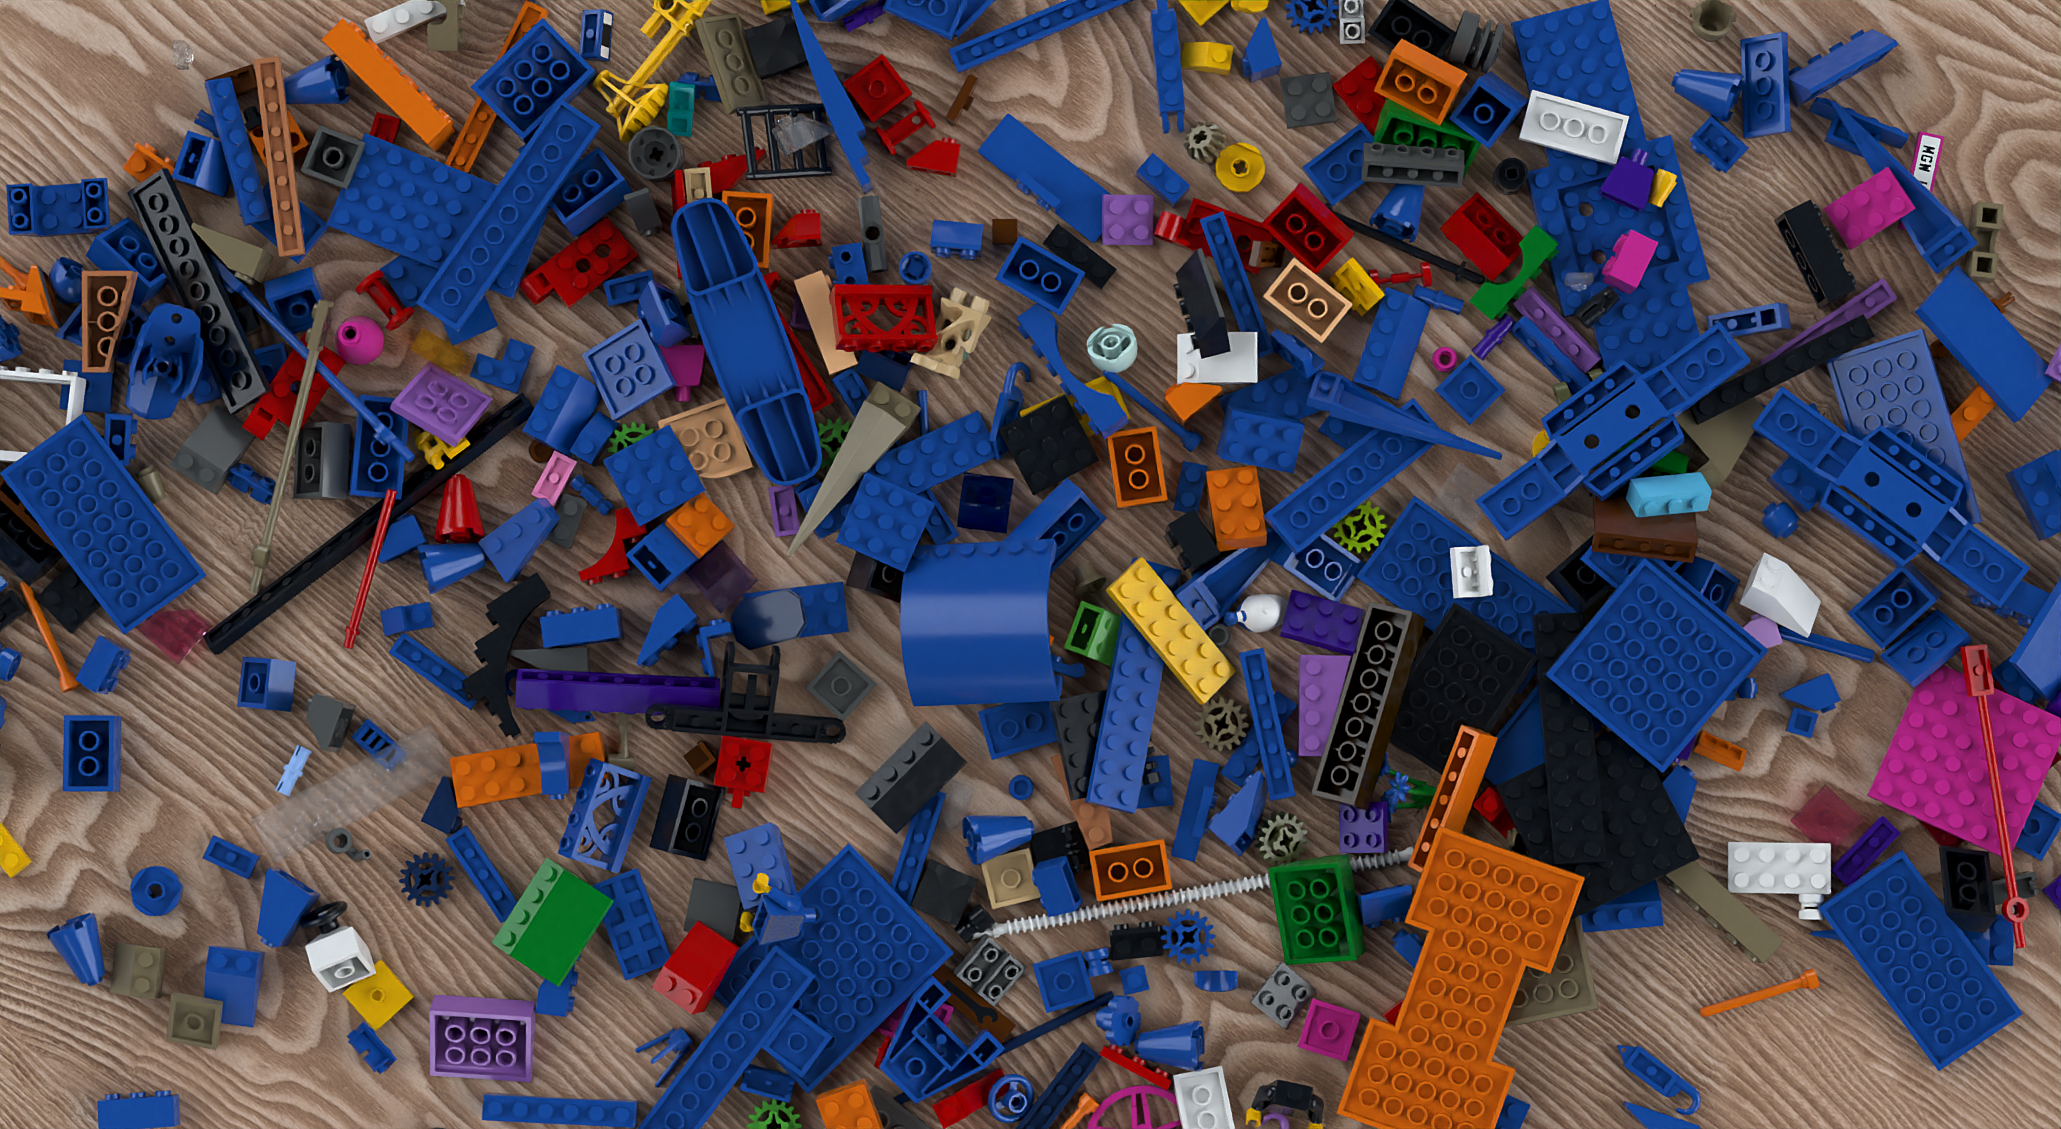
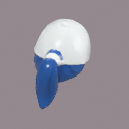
M1272 594L1251 595L1242 601L1235 613H1225L1219 623L1227 627L1237 623L1250 632H1265L1283 624L1288 601L1281 596Z

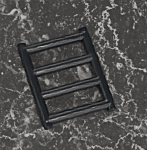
M807 103L736 108L737 116H741L748 171L745 172V180L756 181L831 176L832 169L827 165L821 120L823 104ZM811 113L818 167L804 168L797 114ZM774 115L788 116L794 168L781 169ZM751 116H764L771 170L757 169Z

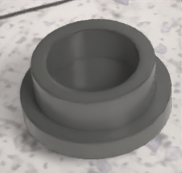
M1213 624L1206 631L1207 636L1218 649L1225 647L1230 641V631L1223 624Z

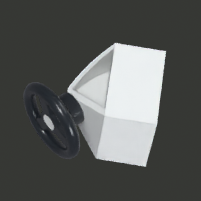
M336 901L319 907L308 913L300 921L302 928L318 927L321 932L305 948L312 972L329 993L376 974L368 946L353 927L340 926L337 917L342 915L348 908L347 903L344 901Z

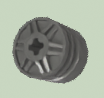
M1464 10L1456 30L1457 35L1451 43L1446 60L1462 65L1468 55L1472 56L1471 69L1475 70L1480 59L1483 60L1481 72L1486 74L1497 59L1503 42L1505 24L1499 22L1495 31L1492 32L1490 29L1493 20L1489 19L1484 28H1480V15Z
M653 126L642 129L634 135L628 148L630 164L637 173L647 180L654 182L669 181L675 177L674 171L681 170L685 159L684 148L679 139L664 128ZM656 150L664 153V155L660 156L661 161L659 162L656 159H652L655 156Z

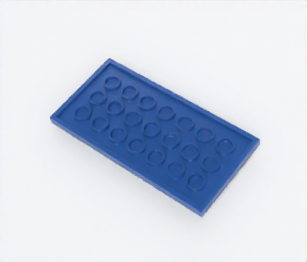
M365 133L362 142H365L366 145L348 189H341L327 226L439 270L498 185ZM549 205L544 209L489 290L514 299L551 209Z
M1924 329L1915 330L1839 354L1827 360L1826 363L1848 434L1863 440L1877 427L1882 425L1963 484V489L1954 509L1971 525L1983 522ZM1867 473L1865 475V483L1870 487H1875L1879 483V477L1875 473ZM1910 503L1906 507V512L1911 517H1917L1921 509L1918 504ZM1871 507L1873 513H1875L1881 519L1886 521L1896 530L1901 532L1911 541H1916L1914 537H1912L1906 531L1901 529L1891 520L1886 518L1876 509Z
M84 413L0 472L4 480L123 635L207 576Z
M1413 496L1356 576L1358 580L1397 608L1413 611L1425 618L1424 627L1431 632H1434L1453 602H1456L1534 655L1532 615L1576 613L1572 607L1490 549L1493 594L1484 597L1454 598L1450 548L1477 547L1483 544L1416 496ZM1536 663L1516 691L1518 694L1522 693L1536 673Z
M1902 849L1818 907L1938 1071L2023 1014L1963 931L1946 915L1944 905Z

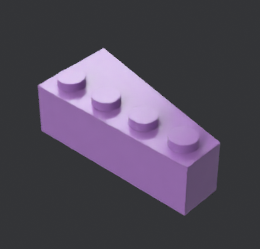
M1298 656L1297 756H1323L1351 656Z

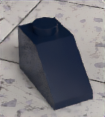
M443 776L421 822L446 834H452L453 831L457 832L462 824L463 818L460 817L462 808L457 807L452 778Z

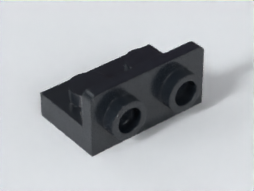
M1154 921L1139 922V927L1129 928V924L1114 925V930H1109L1112 961L1162 956L1160 926H1154Z

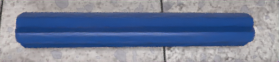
M1783 625L1778 626L1781 639L1866 663L1873 661L1875 651L1872 649L1811 632L1809 637L1806 638Z

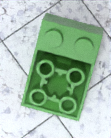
M1081 601L1064 650L1111 667L1121 616Z

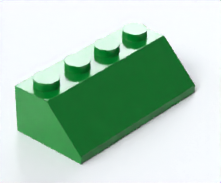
M1388 98L1380 112L1372 142L1389 145L1403 144L1416 147L1429 146L1432 148L1464 150L1465 168L1463 178H1465L1481 145L1478 140L1449 119L1453 113L1449 112L1439 126Z

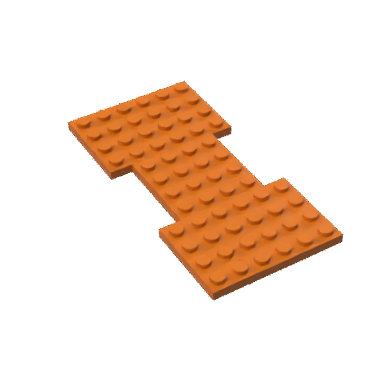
M1438 826L1404 921L1428 931L1395 1025L1370 1017L1336 1113L1379 1129H1495L1516 1069L1494 1061L1492 1058L1525 967L1529 966L1549 974L1551 973L1585 877Z

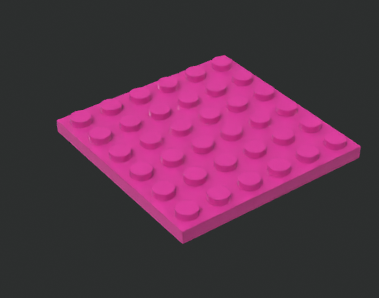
M1942 665L1915 687L1867 796L2002 858L1977 698L1967 697L1963 673ZM1994 688L1995 694L1987 695L2012 852L2060 746L2061 718Z

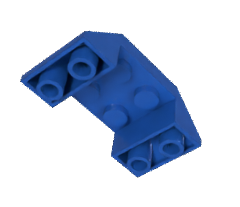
M107 178L81 179V183L35 186L32 183L6 185L9 235L51 237L91 234L110 228Z

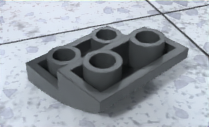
M694 878L683 931L690 932L696 922L701 921L726 939L733 941L741 906L738 887Z
M985 934L953 973L992 1006H995L1025 971L1026 967Z

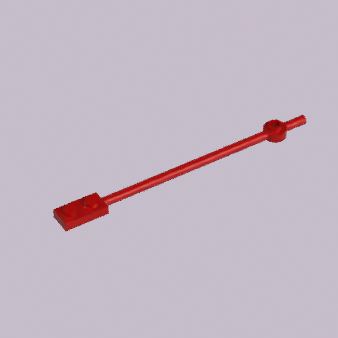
M1987 644L1960 647L1967 697L1977 698L2008 899L2003 902L2001 911L2003 917L2013 925L2016 949L2025 948L2026 940L2023 921L2029 915V905L2023 898L2018 896L1987 701V695L1995 694ZM2012 906H2013L2014 909H2015L2014 914H2012V912H2011V907H2012Z

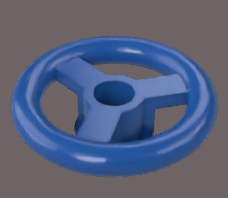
M1008 1074L999 1078L993 1084L988 1094L990 1113L996 1120L1003 1123H1014L1024 1118L1034 1101V1090L1031 1083L1024 1076L1018 1074ZM1009 1082L1008 1092L1005 1093L1002 1099L995 1102L998 1090ZM1018 1083L1024 1086L1027 1097L1017 1091ZM1006 1107L1016 1114L1006 1116L998 1110Z

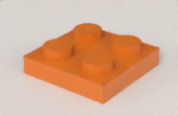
M703 492L691 498L664 523L698 559L704 556L735 527Z

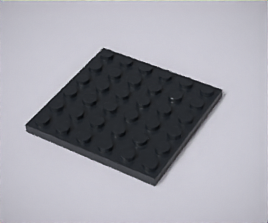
M1613 731L1595 738L1606 856L1605 863L1553 864L1545 763L1495 786L1530 858L1585 877L1570 920L1700 858L1653 765Z

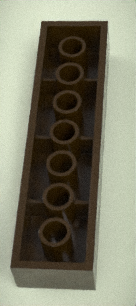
M1369 602L1311 792L1312 795L1325 801L1368 812L1426 621L1422 616L1413 611Z

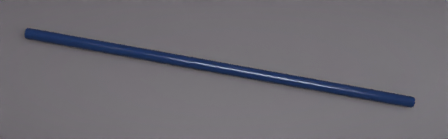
M1112 990L1001 1044L1005 1049L997 1057L1108 1004L1114 998ZM904 1092L893 1097L901 1104L911 1100Z

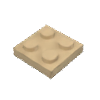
M1029 848L999 855L981 864L992 909L1041 897L1038 887L1032 881L1034 866Z

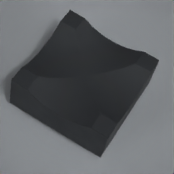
M791 14L744 30L761 80L808 65Z
M931 859L911 906L958 926L978 879Z

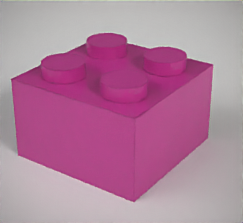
M1630 230L1626 235L1622 234L1617 239L1612 250L1616 253L1615 256H1611L1610 260H1607L1601 272L1605 275L1602 282L1628 295L1637 288L1658 242L1633 230Z

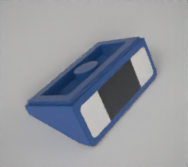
M604 9L583 10L579 55L584 60L609 61L613 26L612 12Z

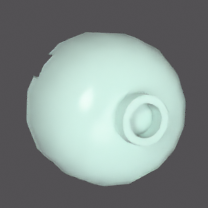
M1112 324L1113 328L1105 329L1104 326L1098 328L1087 340L1088 354L1093 365L1101 371L1115 373L1128 369L1135 361L1138 350L1133 331L1121 324Z

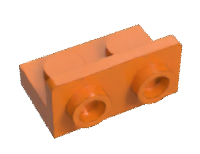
M136 142L134 147L137 149L122 168L143 182L160 169H168L172 176L176 163L168 157L162 160L156 156L158 151L149 144L145 143L142 146Z

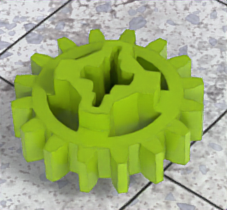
M1368 501L1365 505L1360 504L1354 509L1360 510L1358 516L1353 518L1345 516L1331 527L1338 531L1333 535V538L1340 537L1339 545L1347 544V551L1349 552L1352 548H1356L1357 554H1360L1362 548L1366 552H1370V544L1377 547L1379 543L1376 539H1383L1385 536L1380 532V530L1386 528L1385 524H1380V521L1385 516L1377 515L1378 506L1374 509L1370 508L1371 501ZM1369 514L1374 519L1375 527L1371 526L1369 523ZM1363 516L1362 526L1365 530H1360L1354 537L1356 527L1352 524L1357 523ZM1342 525L1347 527L1350 534L1349 538L1345 536ZM1364 535L1372 537L1366 542L1357 543L1359 537Z

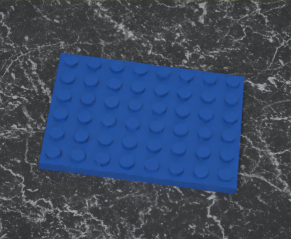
M850 843L798 892L804 908L814 907L816 912L815 922L804 923L799 936L796 938L759 945L754 934L737 951L714 993L718 1000L728 1008L776 944L816 974V977L793 1007L833 1036L803 1078L773 1057L807 1094L954 954L950 947Z

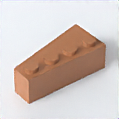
M82 271V372L114 373L138 272Z

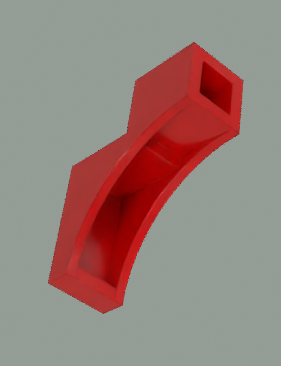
M628 507L615 510V536L606 554L591 567L579 571L581 582H588V586L602 583V578L612 576V579L626 577L627 572L632 571L630 560L626 556L628 552L625 541L629 540V544L638 543L649 533L646 523L640 527L637 525Z

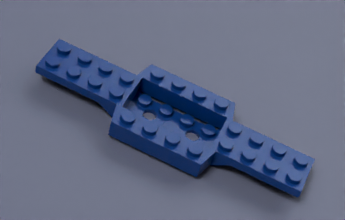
M1718 322L1661 365L1644 374L1638 372L1622 359L1541 419V423L1550 443L1534 458L1476 499V504L1503 539L1508 541L1581 486L1601 501H1604L1629 483L1630 479L1636 478L1684 442V435L1676 417L1750 363L1749 357L1723 325ZM1637 406L1640 409V415L1635 419L1628 418L1625 414L1627 407ZM1665 418L1663 422L1589 475V471L1656 421ZM1593 435L1599 439V445L1596 448L1589 449L1585 446L1584 441L1588 436Z
M1781 387L1750 427L1826 482L1827 486L1818 508L1899 568L1903 567L1921 552L1998 609L2030 569L2021 560L1967 522L1954 509L1963 489V484L1882 425L1877 427L1863 440H1859L1838 428L1791 392ZM1867 473L1877 474L1879 477L1877 486L1870 487L1865 483V475ZM1838 486H1844L1845 488L1850 490L1860 499L1865 501L1871 507L1876 509L1886 518L1891 520L1901 529H1903L1912 537H1914L1916 539V543L1911 541L1909 538H1907L1901 532L1896 530L1886 521L1881 519L1875 513L1870 511L1868 508H1866L1860 502L1855 500L1853 497H1851L1845 491L1840 489ZM1910 503L1918 504L1921 509L1919 516H1909L1906 512L1907 505Z

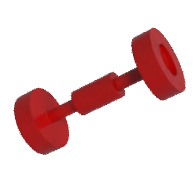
M1429 262L1420 263V273L1409 274L1405 272L1391 274V277L1380 279L1377 269L1368 270L1369 277L1379 288L1380 283L1391 282L1392 284L1409 282V279L1421 278L1423 287L1432 286Z

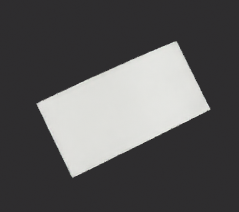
M1338 0L1340 44L1365 43L1363 0Z

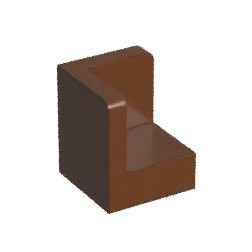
M702 740L683 756L694 770L696 776H700L718 762V759Z

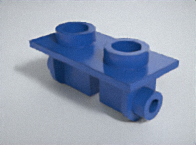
M685 72L684 75L681 74L677 82L695 84V99H700L701 90H704V100L722 102L713 75H709L708 78L700 77L699 73Z
M238 463L229 469L231 473L227 481L230 482L231 486L245 494L252 487L253 490L250 497L263 505H271L276 485L272 478L258 474L247 464Z
M362 1022L356 1030L347 1035L348 1043L353 1046L359 1055L365 1050L369 1053L363 1059L374 1072L383 1073L397 1060L391 1050L383 1044L374 1030L365 1022Z

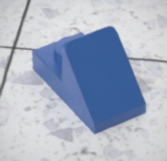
M430 602L397 606L380 612L385 636L435 627Z

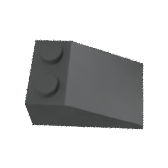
M216 405L184 442L169 465L209 492L217 495L231 473L229 469L239 463L256 437L241 428L244 424L242 421Z

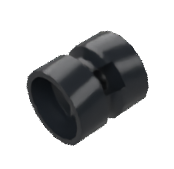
M1517 158L1504 159L1499 163L1492 175L1494 188L1503 195L1517 193L1526 183L1528 169Z

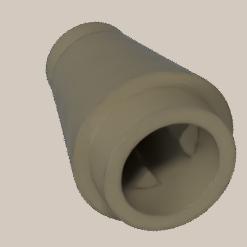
M154 465L135 474L138 479L136 482L152 500L153 504L167 498L159 470H156Z

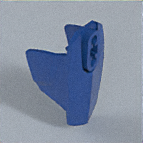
M167 302L154 307L140 329L130 361L125 405L144 419L156 420L171 417L179 399L185 400L186 396L195 387L203 362L204 341L200 337V318L194 310ZM179 313L181 317L174 322L172 315ZM172 336L174 340L168 342L165 340V337Z

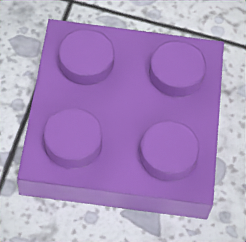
M1102 195V245H1153V195Z

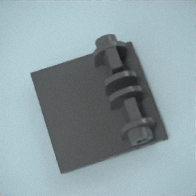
M1281 962L1275 966L1276 969L1270 977L1266 978V982L1261 984L1262 987L1259 991L1252 995L1253 998L1250 1002L1286 1029L1316 989Z

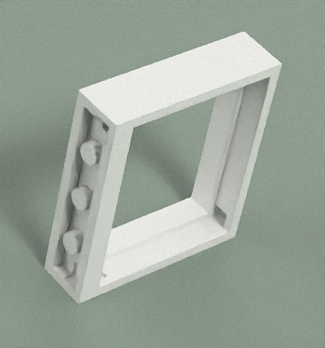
M0 365V380L69 385L70 393L66 425L82 415L86 379L77 377V372L62 371V375L54 374V370L39 369L38 373L30 372V368L15 367V371H9L7 366ZM0 450V462L14 463L27 454V452Z

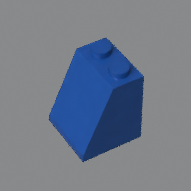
M1490 71L1477 79L1449 119L1489 149L1516 121L1529 100Z
M269 868L266 872L257 934L262 937L260 941L271 948L288 946L300 928V921L311 911L320 894L282 869Z

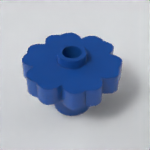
M1116 995L1109 1001L1108 1006L1099 1009L1096 1014V1024L1103 1031H1106V1039L1111 1045L1129 1046L1131 1042L1135 1041L1136 1031L1141 1026V1013L1138 1012L1139 1003L1133 996Z

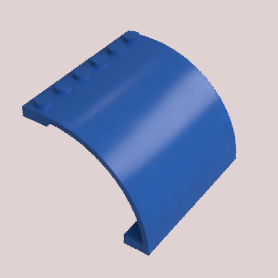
M1055 539L916 546L903 575L900 608L903 664L909 693L914 706L1060 700L1063 680L1061 675H1054L1048 626L1050 571L1057 548Z

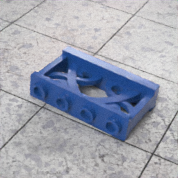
M591 758L585 768V776L576 794L573 810L568 817L564 836L560 840L558 854L619 874L652 778ZM605 772H609L612 777V787H610L609 781L603 778ZM618 774L628 776L626 784L619 785ZM610 799L611 809L616 814L612 823L606 824L598 832L592 812L600 804ZM592 842L586 851L578 852L580 845L586 846ZM596 848L602 852L600 860L590 857Z

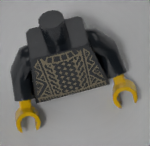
M1276 1080L1268 1085H1262L1257 1090L1251 1105L1252 1108L1246 1110V1125H1248L1250 1120H1256L1255 1127H1259L1261 1124V1111L1264 1110L1310 1120L1307 1129H1323L1321 1123L1324 1102L1322 1098L1314 1094L1313 1087L1284 1080Z

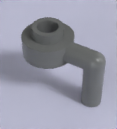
M344 828L333 829L325 837L327 849L334 854L346 853L355 862L367 860L372 855L368 849L356 850L352 846L353 840L350 832ZM335 837L340 840L339 846L334 844Z

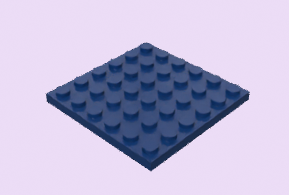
M1642 558L1545 675L1663 773L1758 661L1761 655L1649 561Z

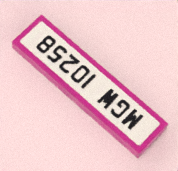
M1920 131L1917 135L1910 173L1932 193L1944 137ZM1899 219L1897 229L1907 231L1901 219Z

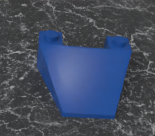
M933 976L928 977L912 993L879 1067L915 1104L988 1067L1005 1049L986 1029H983L966 1046L934 1014L951 994Z

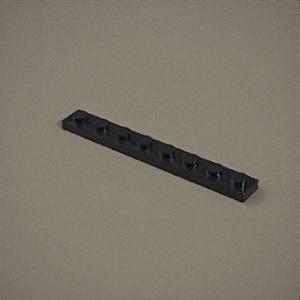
M1863 314L1715 388L1689 407L1697 425L1875 337Z

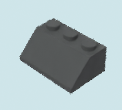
M326 421L305 423L299 432L295 447L293 499H347L349 490L348 468L350 465L349 444L351 441L350 424Z
M314 693V696L309 697L306 703L305 711L308 712L306 718L321 749L340 753L357 705L331 696Z

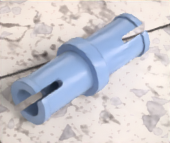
M297 744L288 765L285 764L283 768L285 771L275 788L276 791L290 797L298 777L303 775L301 771L312 751Z

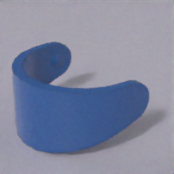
M1195 971L1194 983L1197 988L1204 991H1231L1238 987V971Z

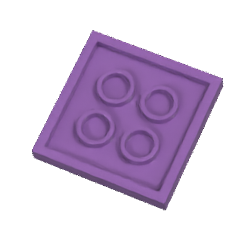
M428 362L392 402L390 410L455 447L491 406L493 399L433 363Z

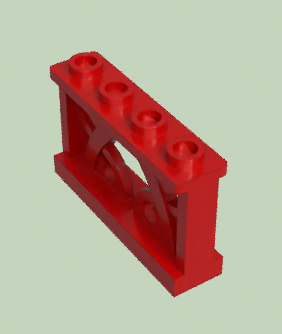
M834 284L829 294V301L832 307L836 350H844L845 352H854L856 350H868L869 352L917 350L918 352H928L933 350L938 341V336L936 335L931 297L933 294L932 285ZM842 305H846L851 315L843 318ZM862 305H870L871 309L862 312L866 309ZM878 305H885L892 315L902 318L895 327L887 332L867 319V317L874 314ZM894 305H902V308L897 310L894 308ZM917 305H922L924 318L914 315ZM855 320L856 323L852 326L851 331L856 329L860 334H847L845 325ZM910 322L920 323L925 328V335L911 334V330L919 332V327Z

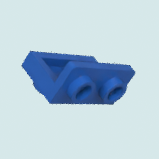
M1712 115L1689 139L1692 143L1690 145L1692 149L1699 155H1706L1710 159V165L1718 172L1722 170L1726 173L1749 149L1746 144Z

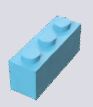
M1701 472L1630 479L1626 500L1637 518L1707 511L1712 490Z

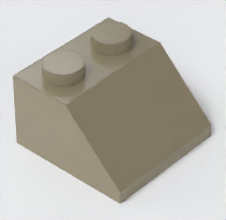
M116 942L110 992L131 997L161 998L167 948Z

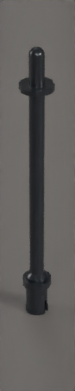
M1329 203L1324 204L1349 229L1455 274L1454 281L1458 282L1460 277L1476 284H1483L1485 281L1484 276L1464 268L1466 261H1462L1460 265H1457L1333 211Z

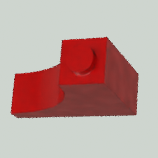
M1002 1068L933 1102L932 1107L943 1129L959 1122L988 1104V1094L991 1087L999 1078L1005 1076ZM1009 1082L998 1090L995 1100L1008 1092Z

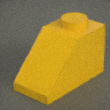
M1214 42L1184 43L1181 68L1228 76L1234 46Z

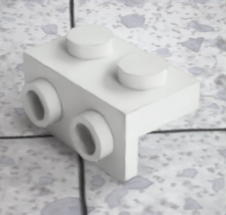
M1489 546L1450 548L1453 597L1474 598L1491 596L1493 594V579L1491 577Z

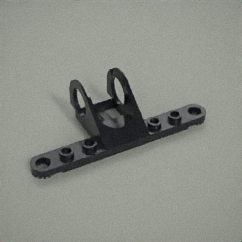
M727 642L723 659L720 708L654 703L645 712L647 725L650 728H654V730L830 744L840 743L846 736L845 725L838 718L774 713L781 657L779 646L776 645L772 646L769 666L734 663V642ZM734 672L768 674L766 696L755 695L757 675L748 674L745 694L731 693ZM655 711H662L665 714V718L661 721H654L651 715ZM835 725V727L840 728V732L837 735L830 736L826 733L830 726L833 727Z

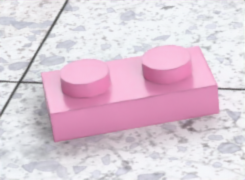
M555 450L531 495L537 498H547L549 503L555 506L578 462Z

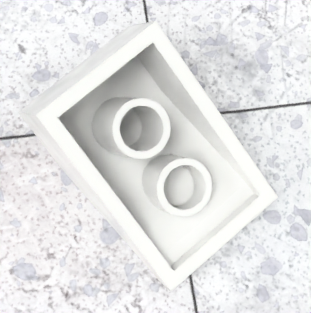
M1228 332L1231 352L1201 359L1199 350L1193 349L1190 335H1193V333L1177 334V384L1181 385L1183 382L1208 385L1257 383V332Z
M1765 552L1752 569L1740 601L1741 605L1806 638L1810 635L1821 603L1819 598L1788 564Z

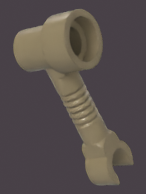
M618 712L619 754H609L608 761L609 764L634 771V756H629L628 714Z

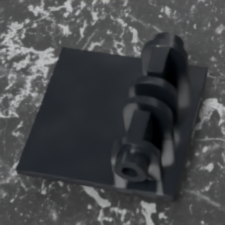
M1077 821L1032 835L1030 841L1037 864L1041 861L1067 856L1073 874L1091 869Z

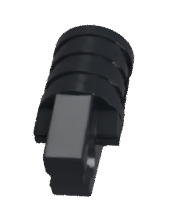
M1609 286L1592 296L1573 312L1588 329L1597 320H1600L1603 315H1606L1620 298L1613 288Z

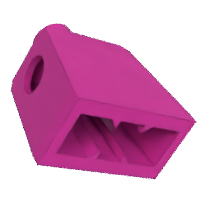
M676 345L670 348L659 346L677 383L673 387L675 388L676 402H691L690 388H701L707 355L704 345Z

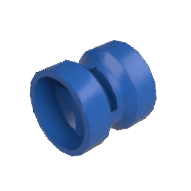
M1108 947L1083 953L1085 960L1089 964V977L1113 972L1112 964L1108 962L1107 958L1109 956Z

